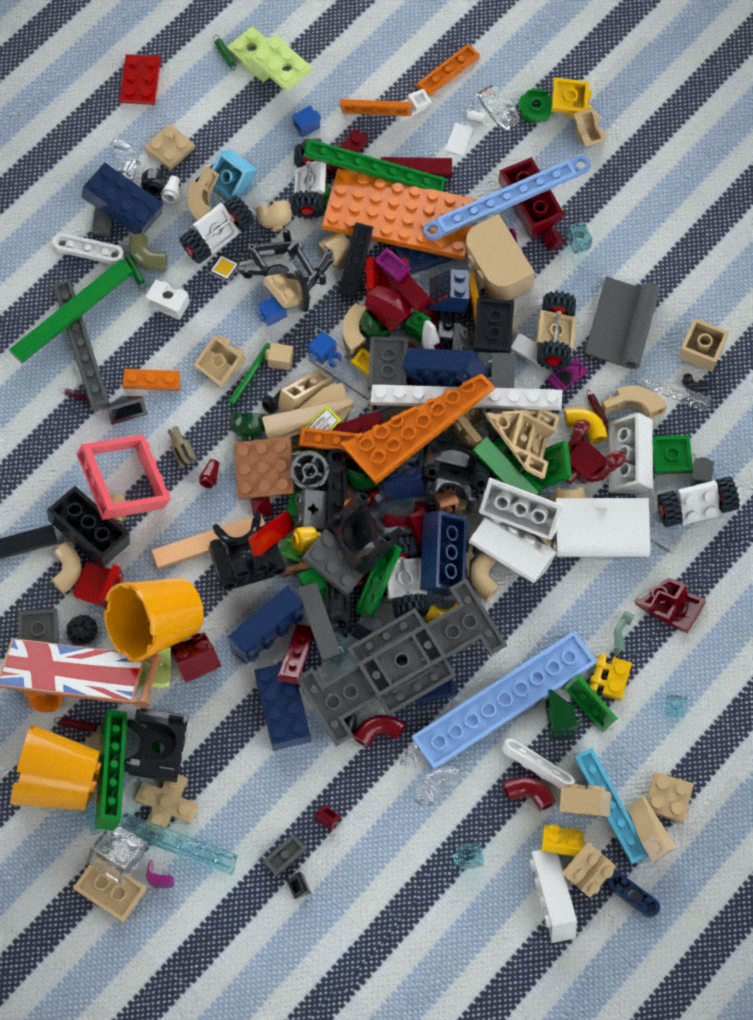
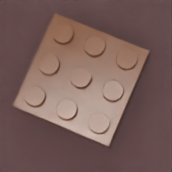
M291 437L234 443L237 495L239 500L295 494V484L290 473V466L293 460Z

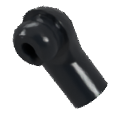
M686 373L683 375L682 384L691 392L709 390L708 382L697 383L693 380L692 374Z

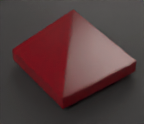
M270 497L251 499L253 516L256 512H260L262 516L272 515Z

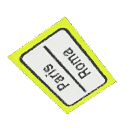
M326 406L306 428L332 430L341 419Z

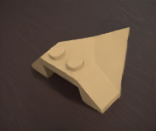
M548 410L505 411L500 414L486 413L485 416L524 469L544 479L548 462L543 460L548 438L556 432L559 416Z

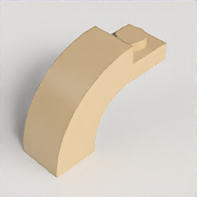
M205 166L200 174L198 182L192 180L188 189V207L196 220L201 219L213 209L210 206V194L219 174Z
M355 303L344 318L343 343L351 358L362 348L366 347V339L360 333V318L366 309L365 303L361 308Z
M623 386L616 388L615 396L606 398L601 408L604 414L607 415L619 409L631 407L638 409L646 417L653 419L665 414L667 405L660 396L647 388Z

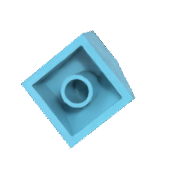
M232 149L220 151L211 168L219 174L213 188L228 200L234 195L238 197L250 186L258 169Z

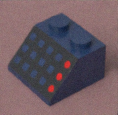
M449 269L429 280V297L432 300L429 302V310L466 313L469 301V271Z

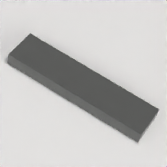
M317 583L299 587L298 592L303 601V607L322 661L340 656L341 652Z

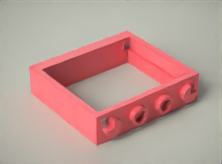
M144 434L82 444L76 453L102 520L164 509L170 501V493L166 490L163 476L159 473L156 460L151 454L149 443L146 441ZM136 448L155 497L113 504L94 454Z

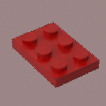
M125 55L120 103L156 104L161 56Z

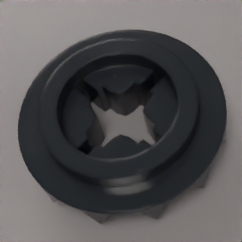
M79 614L76 617H72L71 621L67 623L66 633L73 643L85 645L95 639L98 633V626L96 621L89 615ZM85 623V629L88 631H82L79 635V630L76 627H82Z

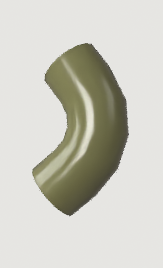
M133 234L130 236L131 255L140 266L148 270H167L166 252L150 251L148 248V237L144 234Z

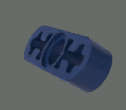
M616 872L608 878L607 886L609 890L647 918H653L660 911L659 902L626 876ZM617 878H619L621 880L620 884L623 887H625L626 884L629 885V887L626 888L624 894L621 893V891L623 890L621 886H613L614 882L612 881V879L616 880ZM636 890L639 893V899L636 901L630 900L628 892ZM643 896L646 898L644 902L647 905H650L651 903L654 904L653 909L655 910V912L652 910L650 912H647V906L643 903L641 904V907L637 905L641 902Z

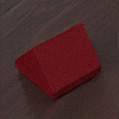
M549 227L541 236L549 251L566 244L557 228Z
M325 805L317 811L315 821L332 831L342 816Z

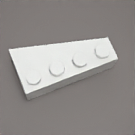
M541 850L532 851V859L529 860L531 872H535L536 878H534L536 890L540 892L541 909H544L545 924L549 929L551 942L555 943L576 938L577 919L566 880L562 874L563 870L558 854Z

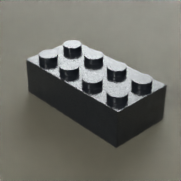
M76 486L71 488L47 509L48 521L102 569L130 545V533L113 518L102 520L97 505Z

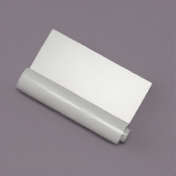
M556 498V503L563 505L562 516L557 528L556 542H552V550L557 552L556 557H650L649 498Z

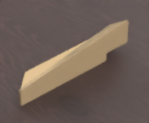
M353 399L263 416L262 420L267 438H280L285 435L291 437V439L300 437L301 427H306L326 406L341 419L338 424L346 421L350 410L354 408Z

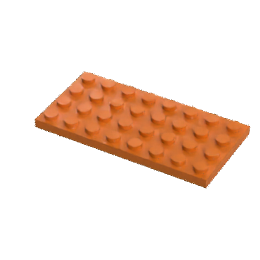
M337 169L322 223V230L352 236L355 223L358 222L374 226L371 237L372 241L464 261L467 234L473 224L437 240H428L424 236L423 228L429 221L431 222L478 199L433 189L402 185L401 183H392L368 175ZM435 227L428 229V232L431 234H436L438 231Z

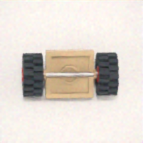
M558 291L546 293L543 297L542 310L539 312L535 345H538L536 361L538 365L541 364V367L546 366L545 369L552 368V370H555L557 368L561 370V368L565 369L570 364L576 328V317H574L576 298H574V295L570 296L568 292L565 294V291H561V293H558Z

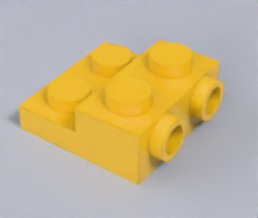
M554 77L551 112L567 113L568 118H573L575 113L590 109L591 104H588V100L591 99L592 89H589V82Z

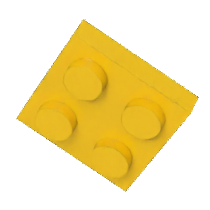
M555 824L544 825L541 851L576 857L584 847V831H580L577 828H561Z

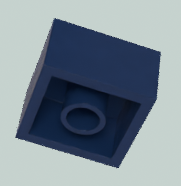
M424 455L411 456L383 479L385 492L391 494V500L426 496L428 477L424 474Z

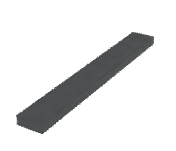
M70 279L53 284L58 304L61 308L75 296ZM81 316L66 329L93 411L106 407L110 403Z

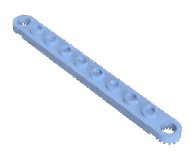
M578 155L573 159H568L444 214L424 225V236L428 240H437L579 177L589 171L590 159L585 155ZM578 162H584L586 166L583 168H579L578 166H576V164ZM435 227L438 231L436 234H431L428 232V229Z

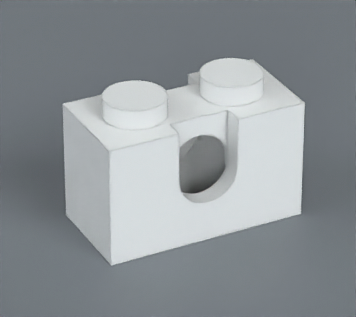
M155 280L145 297L147 306L180 320L190 303L189 295L185 290L180 288L175 290L171 288L169 283Z

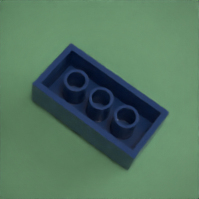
M105 162L83 186L81 196L133 234H145L161 215L164 204Z
M408 348L401 367L416 386L459 387L463 385V382L480 374L487 377L489 371L476 353L470 350Z
M439 510L423 514L420 590L450 597L452 594L449 588L465 579L468 518Z
M286 586L228 636L230 649L245 665L249 662H254L259 657L261 651L269 649L274 644L276 638L279 636L283 637L289 631L288 628L290 626L298 624L303 619V601Z
M283 663L254 670L272 751L311 742V734L299 685L278 681V675Z

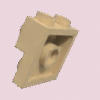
M214 335L193 365L221 387H224L233 373L239 371L247 358L244 356L245 351L238 346L233 348L229 345L231 341L223 335L221 338Z
M587 842L562 874L591 898L593 894L599 892L602 883L613 875V870L617 866L591 843Z

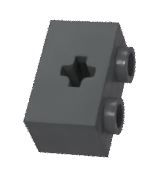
M308 489L298 492L295 500L297 506L295 524L297 528L312 526L317 532L325 530L326 492Z

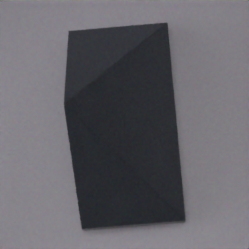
M121 396L106 407L111 425L148 414L143 396Z

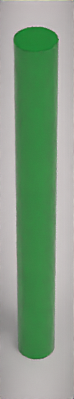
M266 343L229 399L228 403L235 406L265 359L266 349H270L271 344Z

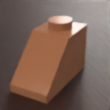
M445 489L444 493L437 492L434 494L433 503L436 511L439 510L458 515L459 500L452 489Z

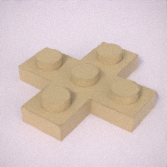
M178 775L177 783L165 781L162 789L142 782L135 797V802L152 808L144 825L145 828L164 835L172 817L191 824L199 806L181 797L189 781L188 778Z

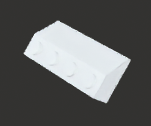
M635 413L608 422V455L617 450L623 451L626 455L625 463L609 474V492L640 494L653 490L652 419L640 413Z
M489 478L479 513L552 540L562 516L563 505Z
M488 516L484 518L468 542L532 583H535L548 570L557 553L549 545L537 541L533 535L526 534L515 526Z

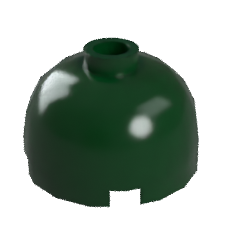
M367 308L361 315V328L369 338L371 336L389 337L397 330L396 328L393 332H390Z
M241 412L230 413L231 430L236 436L242 437V441H253V438L259 437L264 433L265 427L262 417L267 415L253 412L243 414Z
M353 459L346 463L347 481L359 492H369L377 488L382 482L381 480L378 484H375Z

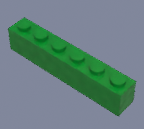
M108 709L102 719L99 756L101 767L98 775L95 813L96 829L115 831L121 821L127 712Z

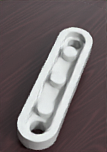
M59 233L53 238L54 249L60 253L113 265L120 259H124L123 250L118 245L65 233Z
M514 739L505 740L502 746L504 754L521 763L524 768L532 770L540 778L554 784L559 790H561V787H568V784H574V778L564 770Z

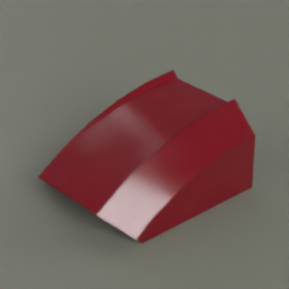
M376 286L367 293L365 307L390 332H393L415 311V308L407 299L387 288Z

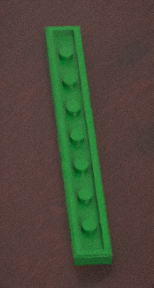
M307 139L303 155L305 158L392 183H401L402 185L442 192L444 190L446 178L312 139Z
M120 259L9 349L10 353L23 364L133 275V270Z

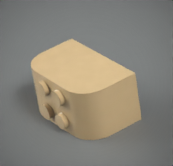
M499 214L470 229L466 239L467 266L471 273H475L479 287L484 288L489 297L497 300H511L534 288L535 272Z

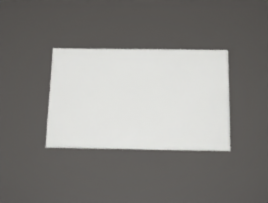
M455 123L445 150L463 156L474 128Z

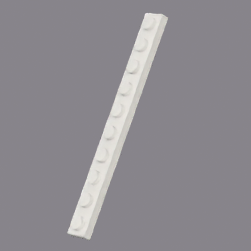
M372 385L371 405L420 406L426 403L428 399H435L443 395L445 391L453 390L457 387ZM495 388L494 391L472 408L562 410V390Z

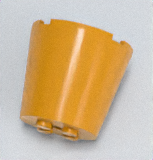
M183 578L119 583L109 590L105 599L108 601L107 610H104V619L110 640L120 654L124 653L128 657L127 660L132 662L145 660L195 635L203 624L201 598L196 588Z
M30 725L16 771L20 772L19 781L13 784L10 804L85 811L88 801L93 800L95 786L98 781L101 763L98 762L100 751L38 726Z

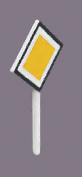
M220 254L208 272L228 282L239 266L255 262L252 259L239 263ZM272 256L262 257L263 260L272 258Z

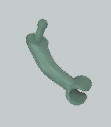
M624 611L614 629V646L616 648L614 655L616 656L619 655L620 650L626 648L622 635L623 628L626 624L630 625L635 616L628 611Z

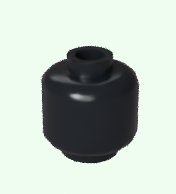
M151 168L145 170L141 176V188L152 196L160 194L165 185L164 174L158 169Z

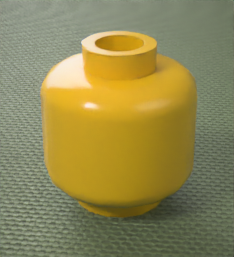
M312 526L297 528L291 535L293 548L301 553L307 552L320 536V532H317Z

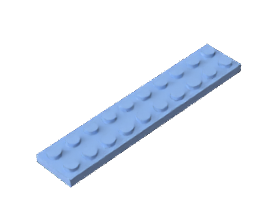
M573 631L411 736V739L434 771L546 698L548 690H558L569 683L575 675H581L592 668L597 661L575 631Z

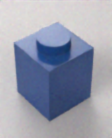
M311 105L292 115L293 125L301 137L320 128L321 116L317 110L314 111Z
M274 296L258 304L259 312H257V315L261 322L266 323L267 327L287 317L286 308H283Z

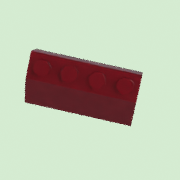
M530 157L499 170L498 182L503 189L539 173L540 170L533 158ZM551 189L512 206L530 238L543 234L549 227H553L565 216Z

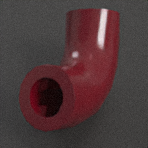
M386 714L374 715L365 719L353 733V739L365 747H369L372 740L379 734H385L397 740L403 732L406 723L396 717H388Z
M522 776L502 783L504 793L510 802L520 797H528L533 800L538 811H544L556 803L554 796L546 785L535 778Z

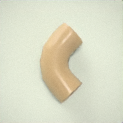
M69 542L61 544L54 552V555L62 564V570L51 581L63 595L78 581L82 570L81 558Z
M480 551L471 564L470 577L473 587L488 601L500 587L489 576L490 569L497 560Z

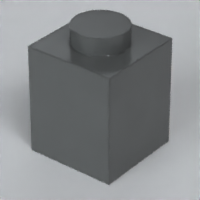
M705 457L695 458L690 486L712 481L714 461Z

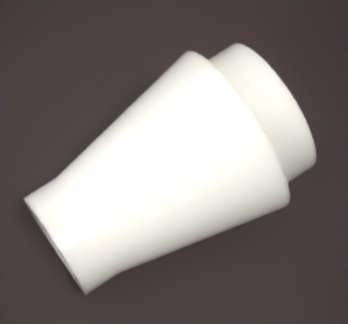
M170 176L161 191L163 201L174 203L178 199L180 182L178 177Z

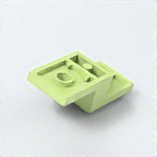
M253 26L227 46L229 53L262 82L270 77L286 92L312 72V66L276 35L268 40ZM253 46L256 50L248 51L247 48ZM286 66L292 68L290 71L283 70Z

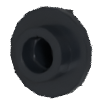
M281 390L277 392L274 398L270 395L263 397L262 407L267 413H274L279 409L278 403Z

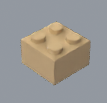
M694 318L681 347L678 359L713 372L726 343L729 331Z
M568 784V787H561L559 812L610 817L611 792L605 791V787L588 785V789H586V786L579 784Z

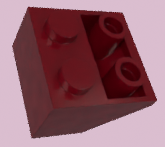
M205 632L197 633L190 639L181 641L171 647V655L185 683L222 667L216 651Z

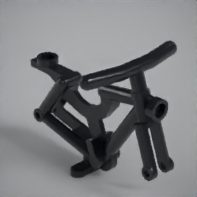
M287 229L283 231L284 242L261 245L250 244L248 246L250 256L255 262L256 267H239V274L246 279H251L253 275L268 276V271L274 266L287 268L289 271L286 272L285 276L286 278L298 281L303 297L302 311L307 312L310 304L309 291L315 284L325 285L326 275L324 273L330 264L334 262L333 250L327 248L325 254L313 269L302 251V242L297 239L292 240L291 233ZM284 254L280 259L267 261L262 259L264 256ZM297 255L308 275L302 274L300 270H297L295 265L290 262L291 259L293 260Z

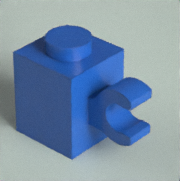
M323 331L308 345V356L314 362L318 361L323 365L328 359V364L335 368L336 363L332 359L342 360L341 354L335 352L337 350L336 341Z

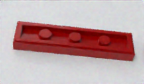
M289 511L282 512L248 538L253 556H260L294 529Z

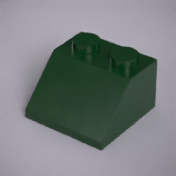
M548 690L545 705L549 738L574 737L575 731H578V725H580L579 713H575V707L554 690Z

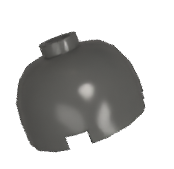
M309 450L302 451L295 456L290 466V473L296 485L310 490L323 485L327 480L329 469L322 455Z

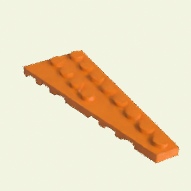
M480 374L463 382V385L453 390H447L443 395L435 399L430 398L426 403L418 407L414 406L392 417L391 420L381 425L377 424L373 426V429L363 434L359 433L355 438L346 442L343 441L340 444L373 482L378 484L494 391L495 387L483 374Z

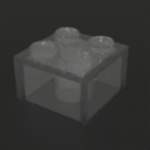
M118 824L115 831L105 830L91 846L87 862L121 883L143 858L147 842Z

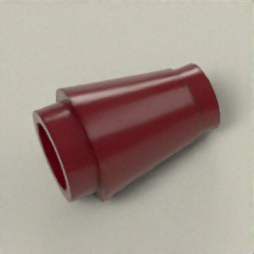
M210 459L200 474L199 484L201 486L213 488L217 484L220 465L217 460Z

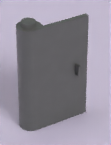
M605 277L584 354L625 368L638 369L660 291L657 284L647 282L638 287Z

